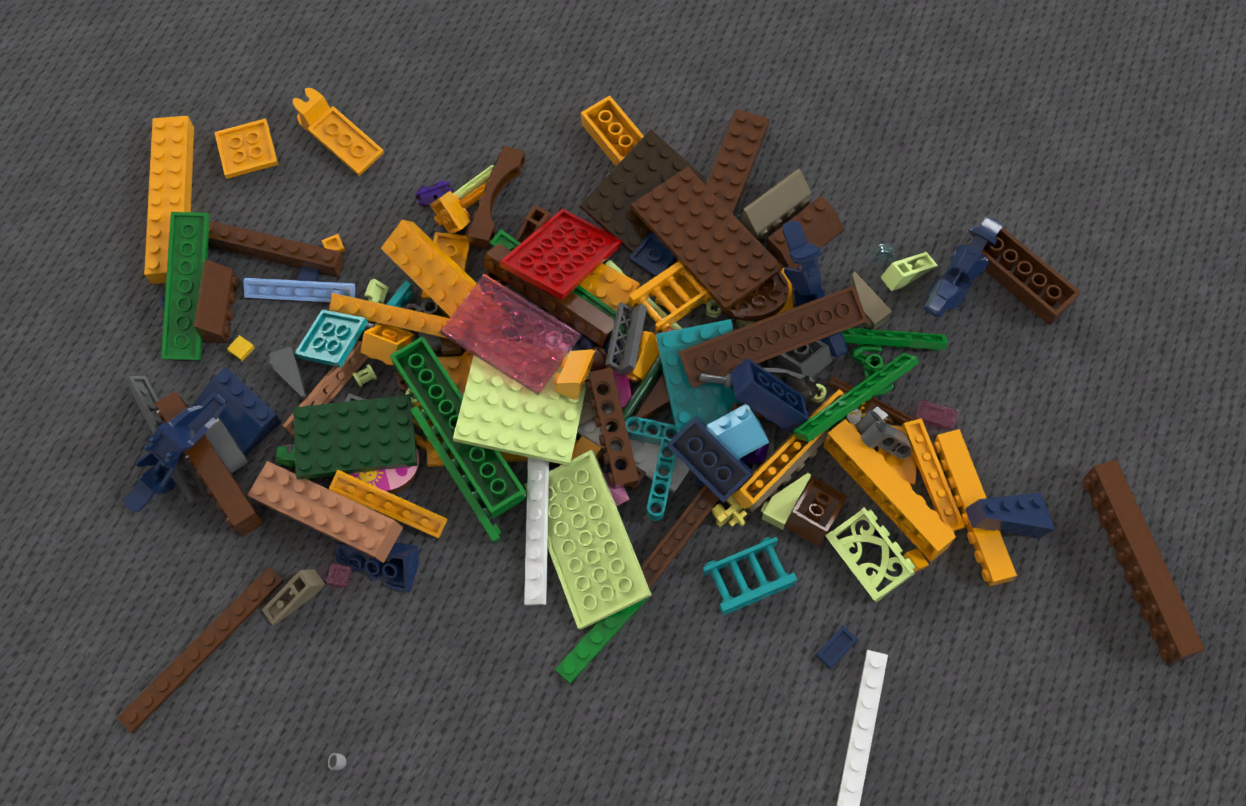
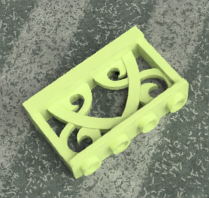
M864 507L825 536L876 603L915 574L913 571L915 566L909 558H903L900 554L903 550L897 542L892 543L889 540L888 536H890V533L883 525L879 527L875 522L878 518L871 509L867 511ZM861 520L867 521L870 529L865 531L862 525L860 528L861 535H857L855 531L857 522ZM851 527L852 536L837 539L838 535ZM875 529L882 537V539L879 537L872 536L875 532ZM860 542L873 543L882 547L880 567L873 563H864L859 566L856 564L862 555V545ZM853 543H857L858 546L856 554H852L849 551L851 547L855 548ZM889 548L896 557L889 558ZM894 563H899L903 568L902 574L898 577H892L886 573L887 569L893 572L897 571L892 567ZM870 567L877 570L878 573L876 574L873 571V574L868 576L866 570ZM884 577L893 581L878 592L876 590Z

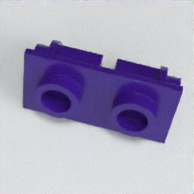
M440 181L435 183V187L428 189V186L418 189L415 196H420V199H417L419 206L423 205L425 207L434 202L433 196L437 195V198H440L449 191L453 193L451 188H447L450 186V182Z

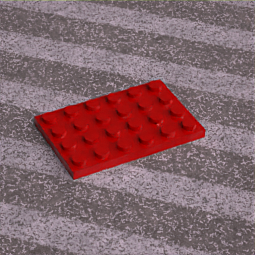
M561 209L500 261V267L563 300L622 246L623 240H619L609 232Z

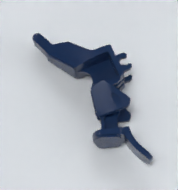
M987 217L979 228L973 226L969 229L970 235L974 239L970 245L957 246L949 269L936 281L927 294L929 299L924 306L925 311L935 317H941L948 308L954 310L960 307L973 283L969 280L980 275L987 269L990 263L982 253L985 245L993 247L996 244L997 239L995 237L1002 228V224L999 221Z
M790 221L783 226L782 232L788 244L792 261L795 264L801 263L802 270L787 267L784 268V273L796 289L793 290L792 295L794 296L795 305L798 307L825 297L817 258L822 255V251L816 245L808 244L803 228L798 221ZM842 331L820 339L829 346L831 356L839 357L847 354L848 348Z
M219 393L211 394L201 405L186 408L171 421L158 426L153 436L148 439V445L143 447L148 452L136 460L135 465L137 467H153L142 475L132 491L125 497L124 505L130 511L139 512L155 494L160 495L174 489L175 482L171 475L181 453L191 449L226 407L227 400Z

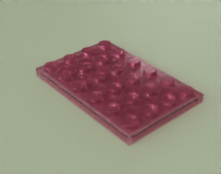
M485 274L444 325L440 333L538 396L558 370L564 357L568 356L581 337V334Z

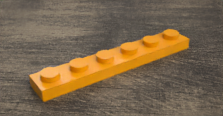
M922 418L904 423L902 425L903 431L909 440L913 456L935 511L939 514L940 520L945 525H949L954 532L965 528L964 522Z
M337 470L329 487V490L437 538L440 537L447 522L445 517Z

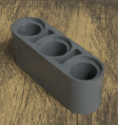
M217 418L204 434L225 466L233 473L247 464L248 460L225 425Z

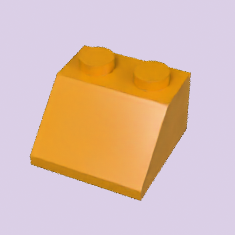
M379 323L364 332L360 353L367 355L371 359L381 360L386 365H393L389 355L412 343L415 334L395 326Z
M594 350L571 351L568 358L564 357L561 364L563 370L561 374H556L553 384H556L555 392L577 400L591 369Z

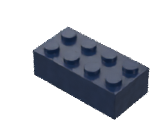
M746 358L731 372L735 398L739 402L748 405L754 412L762 414L768 421L776 423L782 430L793 434L796 428L809 420L803 395L750 359Z
M695 416L667 444L680 460L723 503L753 474V471L698 416Z

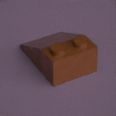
M812 477L784 527L819 547L845 502L847 495Z

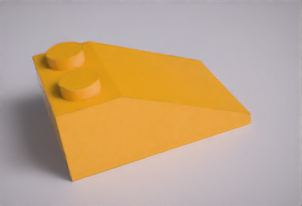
M451 191L429 204L449 234L463 229L471 222L468 211L465 208L462 209L458 196Z

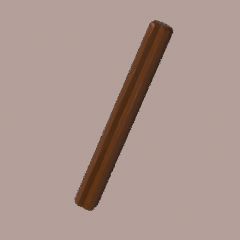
M834 376L828 383L829 387L837 391L840 389L844 394L854 388L852 385ZM874 397L870 399L872 403L889 415L893 421L901 425L916 420Z

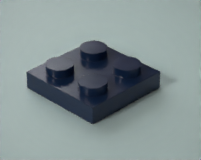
M652 232L629 257L631 263L654 278L668 269L677 259Z

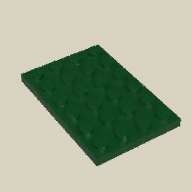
M411 395L294 407L295 470L297 480L334 476L337 470L351 474L417 466L414 422L410 411L412 409Z

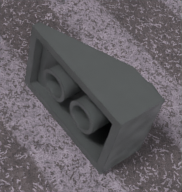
M820 340L774 357L785 369L802 375L808 374L811 378L832 362L829 346Z

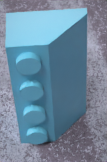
M746 404L707 425L739 458L769 443L757 415Z

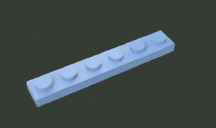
M245 278L243 280L245 298L330 302L332 293L356 298L354 283Z

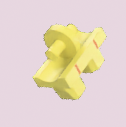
M732 495L726 500L730 505L727 510L720 503L712 509V514L717 519L716 524L719 527H722L727 522L731 527L736 523L739 526L745 524L743 517L747 513L744 510L741 511L743 507Z

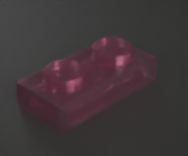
M920 400L915 419L922 418V421L925 423L953 430L958 410Z

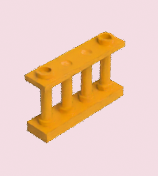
M678 261L631 293L628 305L633 309L639 304L647 307L646 312L656 322L654 334L656 335L668 331L675 322L704 302L708 303L713 298ZM680 276L685 277L700 294L691 299L678 285L676 279ZM666 286H670L685 304L677 309L661 290ZM651 296H656L671 314L662 319L647 302V299Z

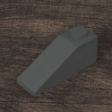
M290 346L269 353L271 360L268 363L271 371H275L278 377L304 401L307 398V392L293 348Z

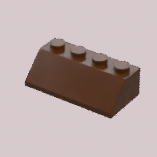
M822 196L818 197L788 221H798L803 228L808 244L812 243L820 249L844 230L834 207ZM782 226L767 238L766 249L786 268L796 269L801 263L795 264L792 261L788 244L782 232Z
M205 260L194 328L204 343H227V338L231 335L230 320H233L234 316L232 305L236 302V294L234 292L235 287H238L239 280L231 268L210 260Z

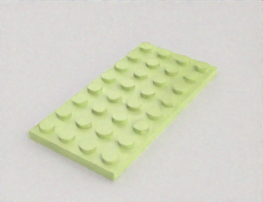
M590 450L572 459L570 466L561 465L549 471L547 547L577 627L582 630L651 596V592L595 452Z

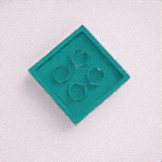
M322 309L294 354L300 359L341 368L367 326L368 321L363 317Z

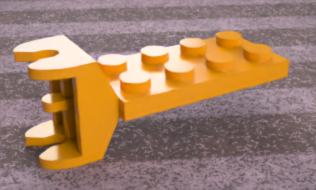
M305 88L306 97L309 98L308 102L297 98L293 99L294 107L299 112L297 115L299 124L358 176L384 154V150L334 106L330 108L324 96L315 89Z

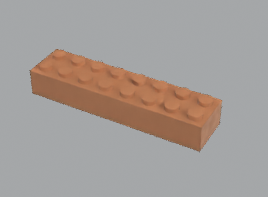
M268 461L247 495L257 503L382 563L385 562L403 529L395 520L307 479L297 480L296 474Z

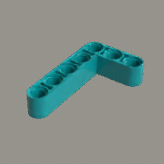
M630 417L625 421L629 439L660 446L646 515L650 520L659 521L664 515L676 454L667 446L672 439H669L666 435L672 433L676 436L680 429L672 424ZM634 425L638 429L636 431H631L628 429V427ZM653 429L657 434L650 435L647 431ZM668 451L672 456L665 457L662 453ZM666 470L669 474L662 476L659 474V471ZM662 488L665 493L659 495L654 490ZM652 507H659L661 512L653 513L650 509Z

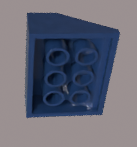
M227 367L223 368L210 380L193 405H201L213 393H219L227 400L226 407L217 418L225 425L245 456L282 423L276 413Z

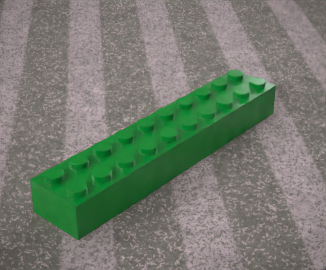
M422 336L389 355L396 370L420 407L426 412L429 421L438 431L440 438L447 445L451 455L457 461L460 469L469 480L492 518H496L527 498L526 491L499 451L453 441L463 396L425 338Z

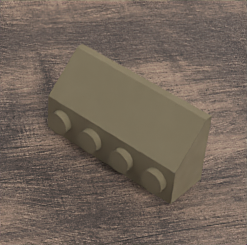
M798 169L743 209L742 224L757 240L767 237L772 229L779 228L784 220L787 218L791 219L799 209H804L810 204L811 191L801 170Z

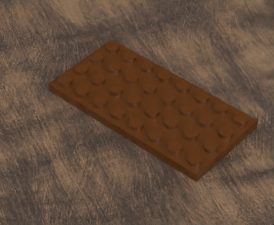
M686 167L631 204V209L724 311L779 274L783 269L776 259L689 167Z

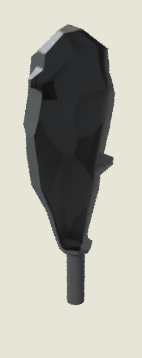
M763 368L802 394L805 403L815 398L818 389L814 379L809 377L808 374L802 375L787 369ZM701 373L699 376V381L722 384L725 388L730 387L734 389L731 374L721 377Z

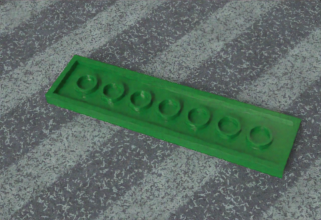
M171 212L161 353V359L201 361L202 339L195 330L194 323L204 262L208 256L209 213Z

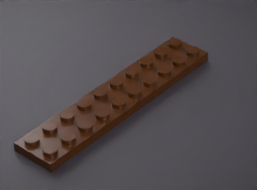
M851 286L677 353L692 389L708 383L699 381L701 373L723 377L731 374L746 358L757 364L865 323L868 320L854 286Z

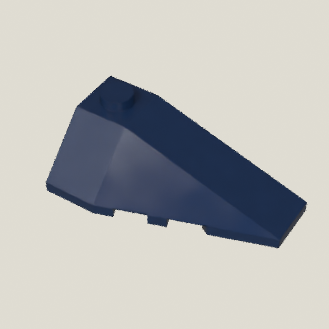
M341 542L335 543L337 562L356 572L362 570L370 574V579L375 581L377 578L385 582V587L389 589L410 592L419 565L418 546L394 543L385 562L382 563Z

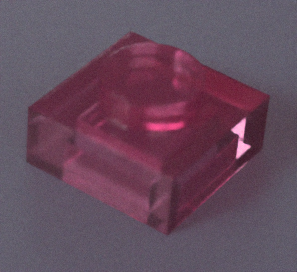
M331 563L326 583L347 588L352 568Z

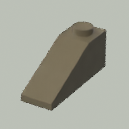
M854 272L850 284L855 287L868 320L862 324L866 328L877 329L890 319L892 311L862 278Z
M315 569L300 570L262 611L272 626L276 625L312 599L325 586V583Z

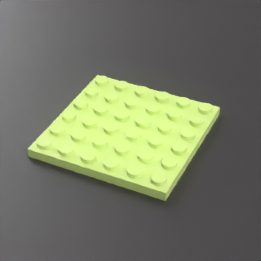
M479 334L453 441L570 466L586 391V383L584 382L577 400L555 392L556 384H553L556 374H561L563 370L561 364L564 357L568 358L570 353Z

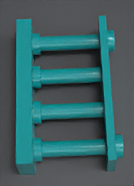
M770 537L764 538L758 545L720 561L712 560L705 564L702 572L703 575H712L723 599L719 606L722 616L796 585L797 578L795 574L788 575V573H785L773 547L777 546V537L772 539ZM765 550L778 575L777 580L773 582L767 581L755 557L756 554ZM748 558L759 581V588L754 590L748 588L737 565V562ZM727 566L730 567L741 590L740 596L735 598L729 595L718 571Z

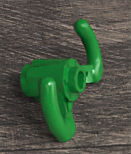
M866 344L858 346L851 351V358L860 363L865 380L883 368L884 363L881 356L877 354L867 356L862 354V352L873 351L880 353L882 347ZM892 383L889 384L884 390L878 392L873 397L888 393L894 388V385Z

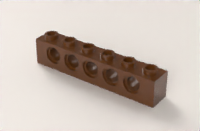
M612 368L589 372L585 383L587 391L591 390L592 394L590 405L596 411L597 416H594L596 428L600 427L601 435H599V442L601 447L604 446L606 452L603 454L605 465H609L610 469L608 473L609 483L614 485V489L637 485L639 477ZM604 388L607 394L600 395L597 390ZM607 406L612 412L606 414L601 408ZM613 425L615 426L616 431L609 432L607 431L606 426ZM614 443L618 444L621 450L613 451L610 446ZM621 462L626 468L618 470L615 464Z

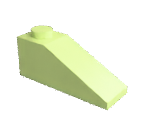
M927 252L893 262L883 273L881 279L891 291L908 285L938 265Z
M805 474L772 496L769 502L765 501L761 512H763L762 519L783 530L787 519L804 492L811 474Z

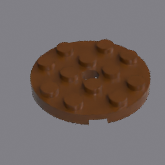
M780 272L754 290V294L750 293L726 311L718 304L717 306L725 314L738 320L753 322L764 320L776 315L785 306L788 299V282Z

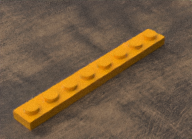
M336 293L331 295L329 311L363 317L368 321L457 341H465L468 322Z

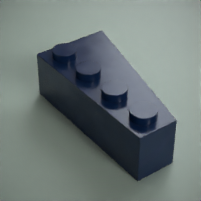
M1041 493L979 499L965 508L972 528L991 531L1002 530L1003 533L1015 532L1021 536L1033 535L1034 538H1042L1055 530Z

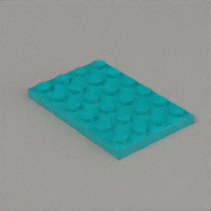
M731 319L655 335L674 425L680 431L695 416H698L708 425L730 413L733 403L745 405V403H741L735 398L734 389L730 387L725 388L722 384L708 382L691 389L677 353L732 332Z

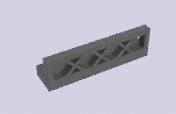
M620 302L617 307L605 366L612 368L623 376L635 369L647 310V307L643 304H639L633 309ZM623 311L629 313V318L627 320L625 319L622 313ZM620 325H623L626 331L625 335L622 334L619 328ZM617 340L620 341L623 347L622 350H619L616 344ZM613 356H617L620 362L619 365L612 362Z

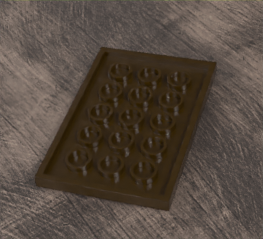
M650 129L584 200L580 208L607 232L619 240H623L622 245L630 253H633L652 231L631 209V204L686 167H689L701 181L704 176Z

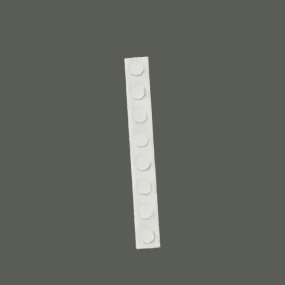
M528 457L524 605L534 606L546 605L549 461Z
M870 650L866 652L837 806H860L888 658L886 654Z

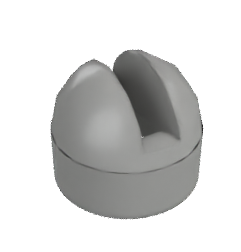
M332 753L328 759V767L334 771L342 770L347 763L345 756L340 753Z

